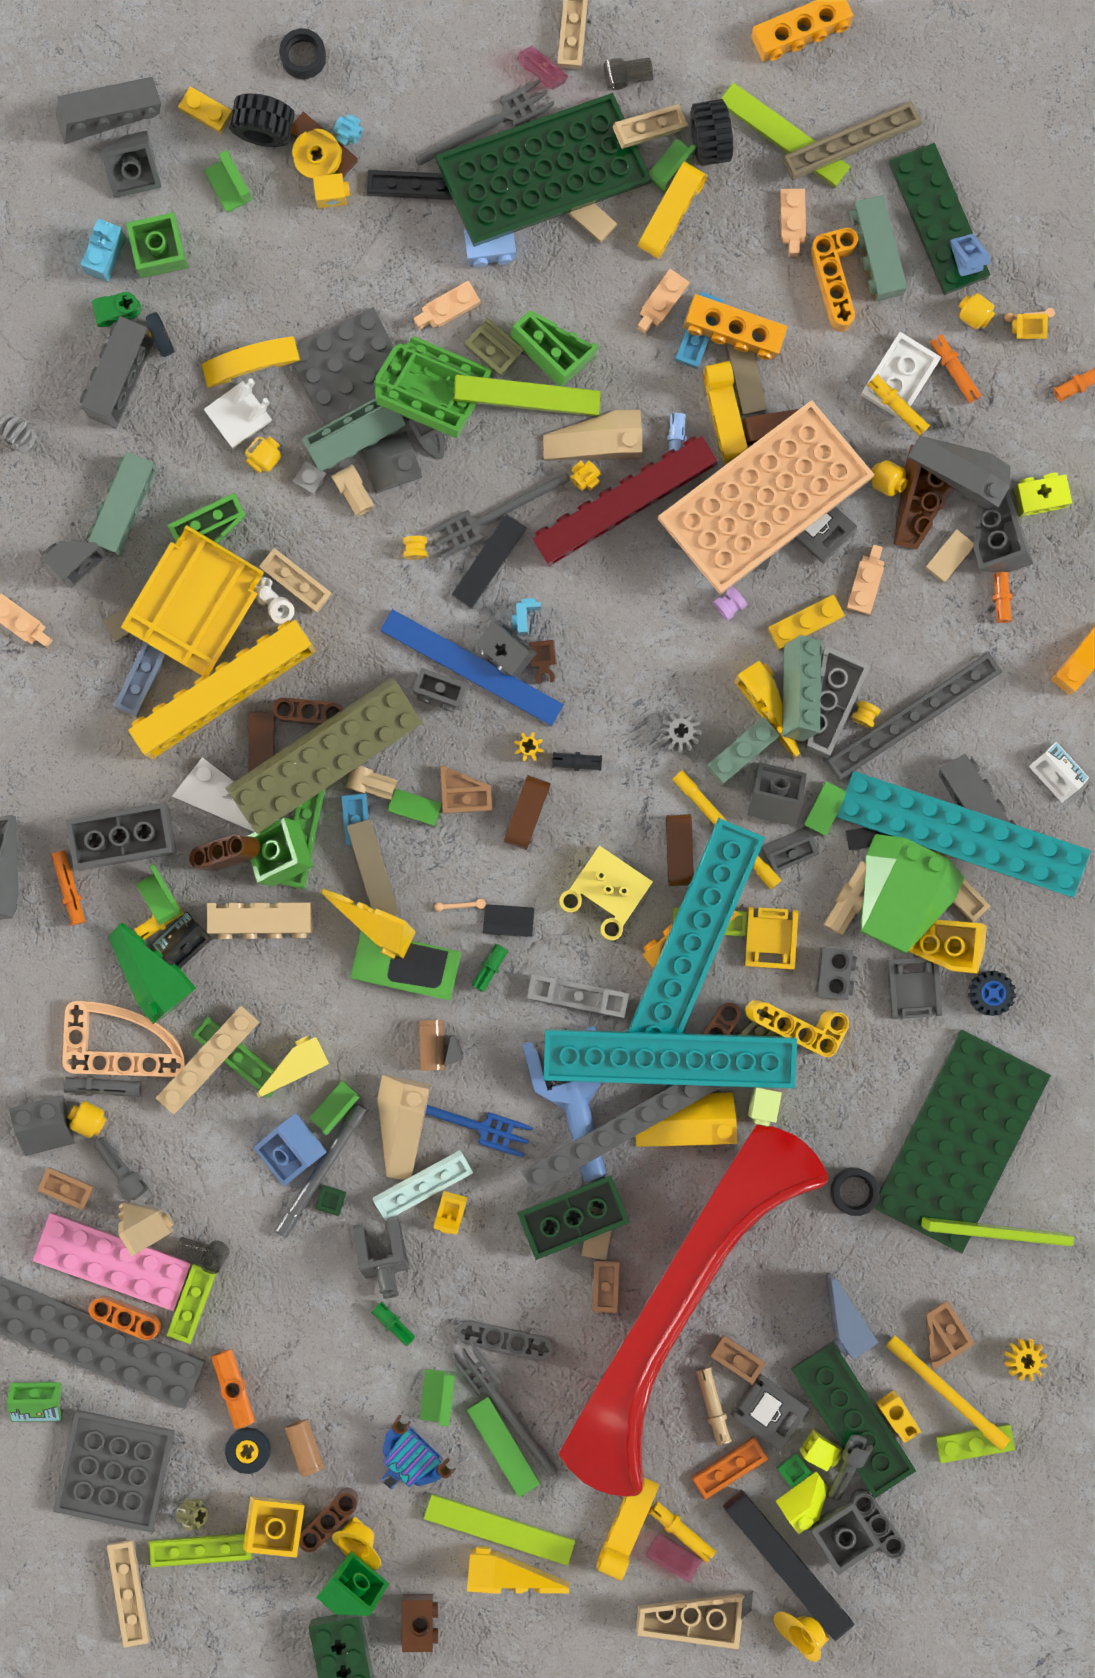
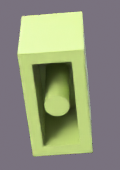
M752 1087L747 1116L753 1118L752 1122L755 1124L769 1126L770 1122L776 1123L782 1093L775 1090Z

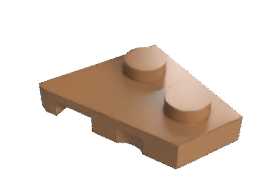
M440 766L443 814L492 811L490 785L446 766Z
M947 1300L925 1313L930 1364L934 1370L975 1345Z

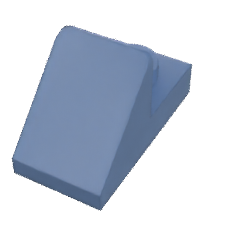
M974 234L950 240L961 276L982 271L983 265L990 264V254Z

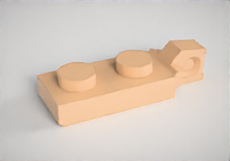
M805 189L780 190L781 240L783 244H788V257H798L800 243H805Z
M669 269L642 307L640 315L643 318L638 324L639 327L637 329L646 334L652 324L657 327L660 323L662 324L686 291L690 282Z
M468 280L426 304L422 308L423 313L416 316L414 322L419 330L430 324L432 328L441 327L480 305L481 301Z
M873 544L869 557L863 555L857 568L846 609L866 615L871 614L884 570V561L879 560L883 547Z
M0 594V623L27 643L33 645L37 640L48 648L53 640L43 633V630L46 628L42 625L43 623L6 596Z

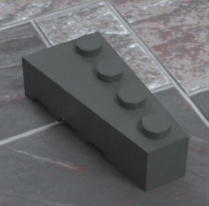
M152 76L58 96L56 120L64 144L142 119L154 118L160 114L161 101Z
M965 753L939 768V777L955 804L960 802L961 807L1015 824L1012 819L1009 821L1004 814L1006 810L999 799L995 800L991 794L993 790L987 779L982 780L978 774L979 767L973 758L969 760Z

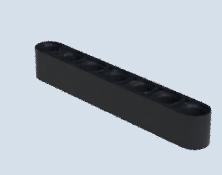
M742 1489L723 1505L728 1515L835 1642L855 1625Z

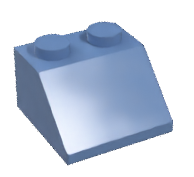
M296 1113L253 1147L283 1186H286L327 1152Z

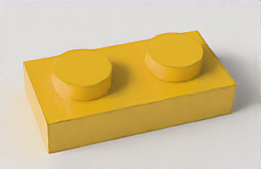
M191 86L178 105L181 112L219 134L222 133L232 114V110Z

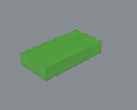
M826 781L803 826L826 836L842 806L847 791Z

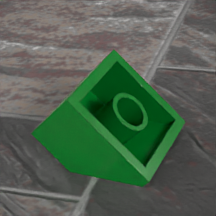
M350 1551L334 1569L316 1598L335 1614L370 1616L390 1583Z

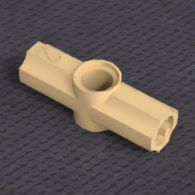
M863 861L859 863L849 882H846L835 900L837 903L824 923V926L841 936L854 915L858 914L862 908L865 890L863 885L866 875V864Z

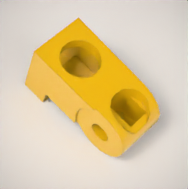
M895 1390L876 1401L877 1406L904 1444L921 1433Z

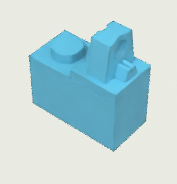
M98 218L89 239L90 243L80 264L86 274L109 282L127 239L121 227Z

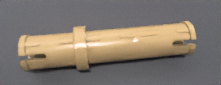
M705 1367L704 1370L702 1368L695 1372L709 1415L707 1421L712 1426L716 1446H719L723 1442L727 1444L732 1440L725 1421L727 1416L722 1411L711 1372L712 1369L711 1367Z

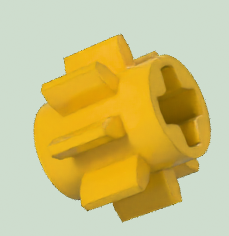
M580 460L572 467L571 471L574 474L570 479L581 491L586 487L591 491L599 484L600 480L597 477L601 473L591 461H587L584 464Z
M532 732L530 737H526L524 733H521V742L514 741V744L520 747L519 750L515 751V755L522 754L523 762L530 757L535 762V755L537 753L543 754L544 752L538 748V745L543 740L539 739L536 741L534 739L535 732ZM529 741L533 742V747L536 749L526 753L525 747L522 745H527Z

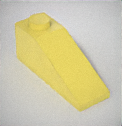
M305 1036L295 1041L296 1047L289 1051L257 1092L258 1098L329 1064L316 1037L310 1039L309 1036Z

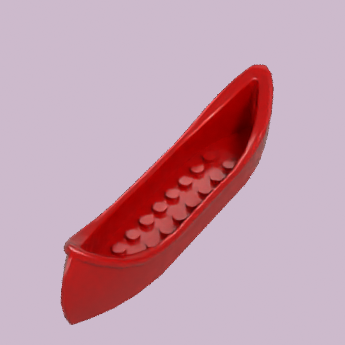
M757 1124L701 1212L559 1452V1456L568 1469L584 1484L598 1491L616 1496H637L642 1492L644 1488L642 1465L644 1416L652 1386L666 1356L725 1258L741 1237L774 1208L803 1193L821 1188L828 1181V1174L816 1153L796 1135L774 1126Z

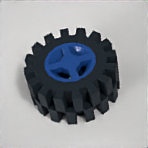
M986 971L973 978V982L968 988L970 989L968 997H970V1003L975 1007L976 1011L984 1015L994 1016L1007 1012L1009 1007L1013 1006V999L1016 998L1014 989L1016 988L1015 985H1012L1011 978L1006 977V974L998 971Z

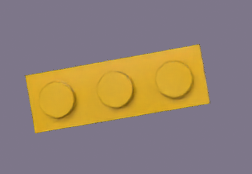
M833 594L768 627V631L778 650L784 648L785 644L798 636H808L844 618L845 615Z

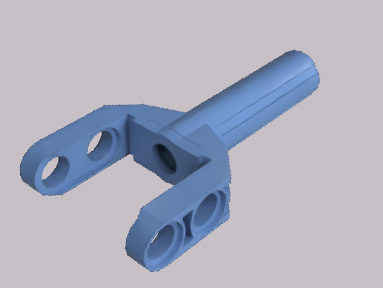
M594 1025L586 1027L585 1030L596 1031V1028ZM532 1042L522 1044L534 1091L565 1109L572 1140L574 1141L594 1130L595 1125L589 1102L602 1082L570 1081L551 1086V1089L547 1090L538 1052L534 1049ZM602 1155L580 1167L583 1181H593L604 1178L607 1175Z

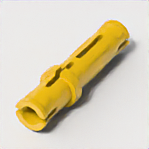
M879 374L867 384L882 399L881 403L883 405L887 404L918 436H921L928 429L930 424L897 394L898 390L896 388L892 389Z
M660 1501L655 1502L654 1505L656 1506H652L648 1514L661 1523L667 1533L671 1532L703 1559L705 1563L709 1562V1557L712 1559L716 1549L712 1548L685 1525L678 1514L674 1515Z

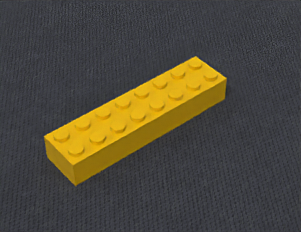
M285 621L278 626L277 629L279 631L271 636L266 634L258 639V645L250 650L248 647L236 654L237 658L232 662L228 663L225 661L215 668V673L209 677L207 675L200 677L194 682L195 686L188 691L186 689L180 690L173 696L174 700L168 704H165V702L159 704L152 710L153 714L147 718L142 716L132 722L131 725L133 727L128 729L143 754L153 760L316 652L315 648L297 621Z

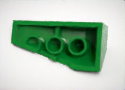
M124 923L119 924L108 936L138 1006L153 1024L173 1012L196 989L175 964L169 965L162 959L163 954L158 950L155 952L145 946L144 939Z

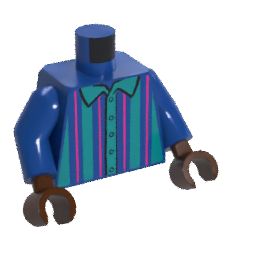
M398 1415L385 1436L382 1452L385 1456L384 1464L389 1470L381 1478L382 1482L392 1489L400 1480L410 1487L413 1484L422 1486L436 1482L441 1478H449L456 1470L455 1467L454 1469H449L446 1466L450 1459L446 1458L442 1462V1456L410 1426L411 1422L402 1424L400 1422L402 1415Z

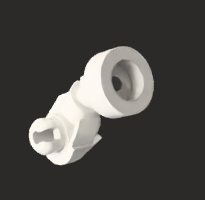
M262 577L254 590L257 593V602L263 606H268V614L274 622L282 624L285 621L291 620L294 615L293 605L288 599L279 597L272 590V580L270 578Z

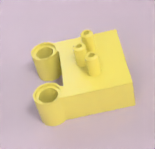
M599 845L571 888L561 895L559 904L563 911L574 913L580 908L582 904L580 895H583L614 917L606 919L600 927L602 937L608 941H614L622 935L623 925L653 881ZM567 895H574L578 900L577 906L567 908L563 903L564 898ZM607 923H615L618 926L619 931L616 936H608L605 933V925Z

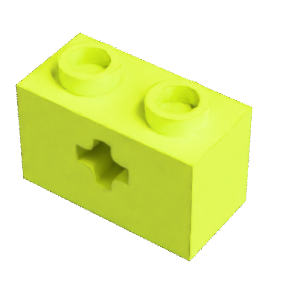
M1050 473L1044 475V479L1034 480V477L1020 480V484H1017L1013 489L1019 517L1068 508L1072 504L1067 476H1058V473ZM1041 489V492L1047 495L1043 497L1042 494L1038 495L1037 492Z

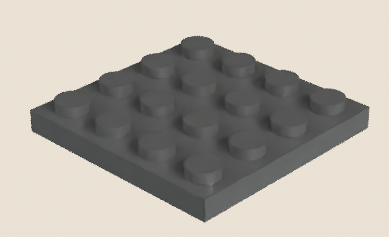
M374 307L296 345L300 361L294 362L293 365L324 426L376 398L375 378L394 346Z
M76 1410L53 1512L153 1532L175 1430Z

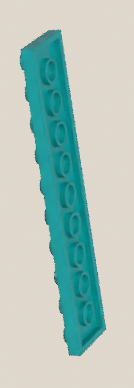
M856 771L852 773L842 806L836 816L838 819L888 836L907 838L929 850L1075 899L1092 852L1090 849Z
M721 818L717 819L627 1032H683L766 837Z
M545 1029L544 1080L795 1089L797 1037Z

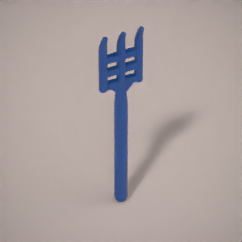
M427 1105L425 1115L462 1127L478 1130L481 1135L478 1144L524 1157L525 1154L507 1147L508 1142L512 1140L528 1144L529 1140L511 1134L513 1127L533 1130V1127L490 1112L486 1115L487 1120L481 1123ZM492 1120L498 1121L496 1129L490 1127ZM503 1123L509 1125L507 1132L501 1131ZM488 1133L494 1135L492 1142L486 1140ZM499 1136L504 1138L503 1145L497 1144Z

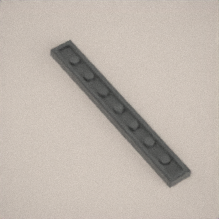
M989 652L827 759L826 763L838 781L842 780L1001 674L1002 670Z

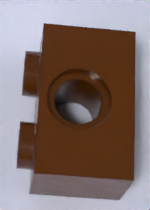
M403 1594L402 1652H433L434 1644H438V1628H434V1618H438V1602H433V1594ZM417 1618H423L426 1620L427 1625L424 1628H418L414 1625L413 1621Z

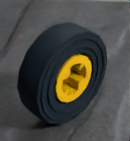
M154 312L147 315L146 322L160 354L163 357L173 354L174 348L159 314Z
M246 1427L237 1430L230 1436L226 1443L225 1456L232 1469L239 1473L252 1474L258 1472L266 1465L270 1457L271 1447L268 1438L263 1432L256 1428ZM245 1444H248V1447L251 1445L254 1448L251 1457H247L248 1454L245 1456L242 1454Z

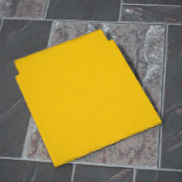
M186 525L176 544L171 542L121 628L196 673L209 677L256 598L257 593L254 590L261 580L264 571Z

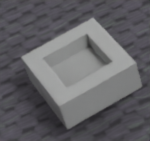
M305 461L294 478L293 483L315 496L327 474L323 471L320 472L317 467Z

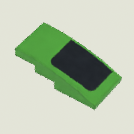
M361 931L351 979L451 1001L461 957L460 951L411 941L404 958L395 956L392 959L381 953L382 949Z

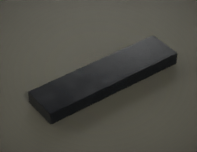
M368 170L367 196L453 200L441 173Z
M506 514L452 593V596L473 609L527 527Z

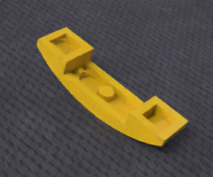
M291 336L263 341L232 350L202 364L207 388H212L232 382V378L272 366L278 368L298 362L300 357L295 338Z

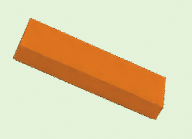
M752 1437L693 1475L691 1479L704 1500L767 1461L768 1457L756 1438Z

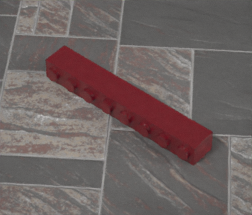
M703 436L689 438L683 443L684 447L677 451L672 449L662 455L663 459L656 464L654 462L646 464L640 469L642 472L633 477L631 474L623 478L619 482L621 485L612 490L609 487L599 493L598 496L600 498L592 503L588 500L577 507L578 511L572 515L566 513L556 520L557 524L550 528L545 526L535 533L536 537L532 539L548 566H552L717 466V459Z

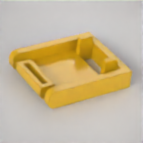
M748 907L744 966L795 970L798 910H793L792 920H787L788 909L758 907L757 917H753L754 907ZM759 952L782 954L781 964L758 962Z

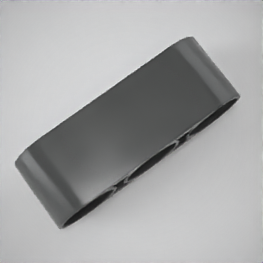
M863 1488L854 1490L850 1496V1503L853 1502L880 1544V1548L892 1559L901 1557L905 1551V1543L868 1490ZM861 1497L869 1498V1503L864 1508L857 1507V1501ZM876 1518H882L884 1521L883 1525L878 1529L872 1528V1521ZM897 1539L898 1545L895 1549L889 1550L886 1548L889 1540Z

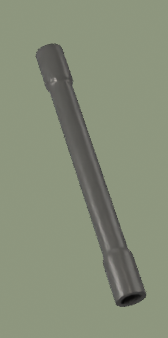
M355 1103L327 1152L323 1155L293 1204L285 1212L274 1229L277 1233L286 1238L288 1237L305 1206L352 1133L358 1128L367 1114L368 1110L365 1107Z

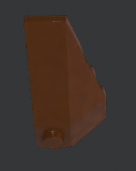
M912 444L910 445L908 456L914 446ZM907 458L904 469L908 483L900 495L893 544L918 549L931 529L933 520L940 509L943 510L946 505L945 501L954 488Z

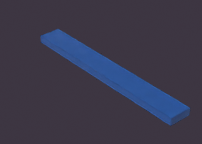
M393 609L380 630L382 633L551 727L564 706L561 702L516 677L503 674L498 667Z

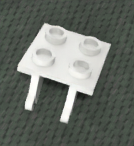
M252 378L248 379L247 384L242 381L204 409L232 449L272 421L266 412L267 406L270 404L269 400L264 398L260 404L252 394V387L255 385Z

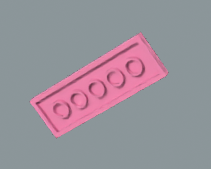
M55 1213L49 1214L33 1258L34 1262L172 1311L176 1310L192 1265L190 1261L150 1247L131 1257L120 1236Z

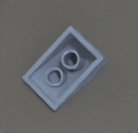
M829 1273L826 1275L832 1328L837 1337L833 1341L844 1356L849 1354L854 1360L879 1342L837 1279Z

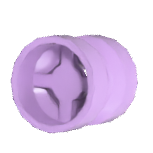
M731 587L726 592V596L723 598L719 597L713 602L717 611L726 621L733 618L737 610L742 611L747 607L746 601L734 587Z

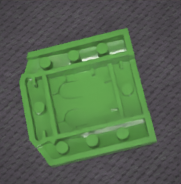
M414 336L410 338L409 343L405 345L400 343L394 346L378 372L374 382L376 404L454 438H458L477 403L454 401L455 376L464 375L490 378L492 369Z

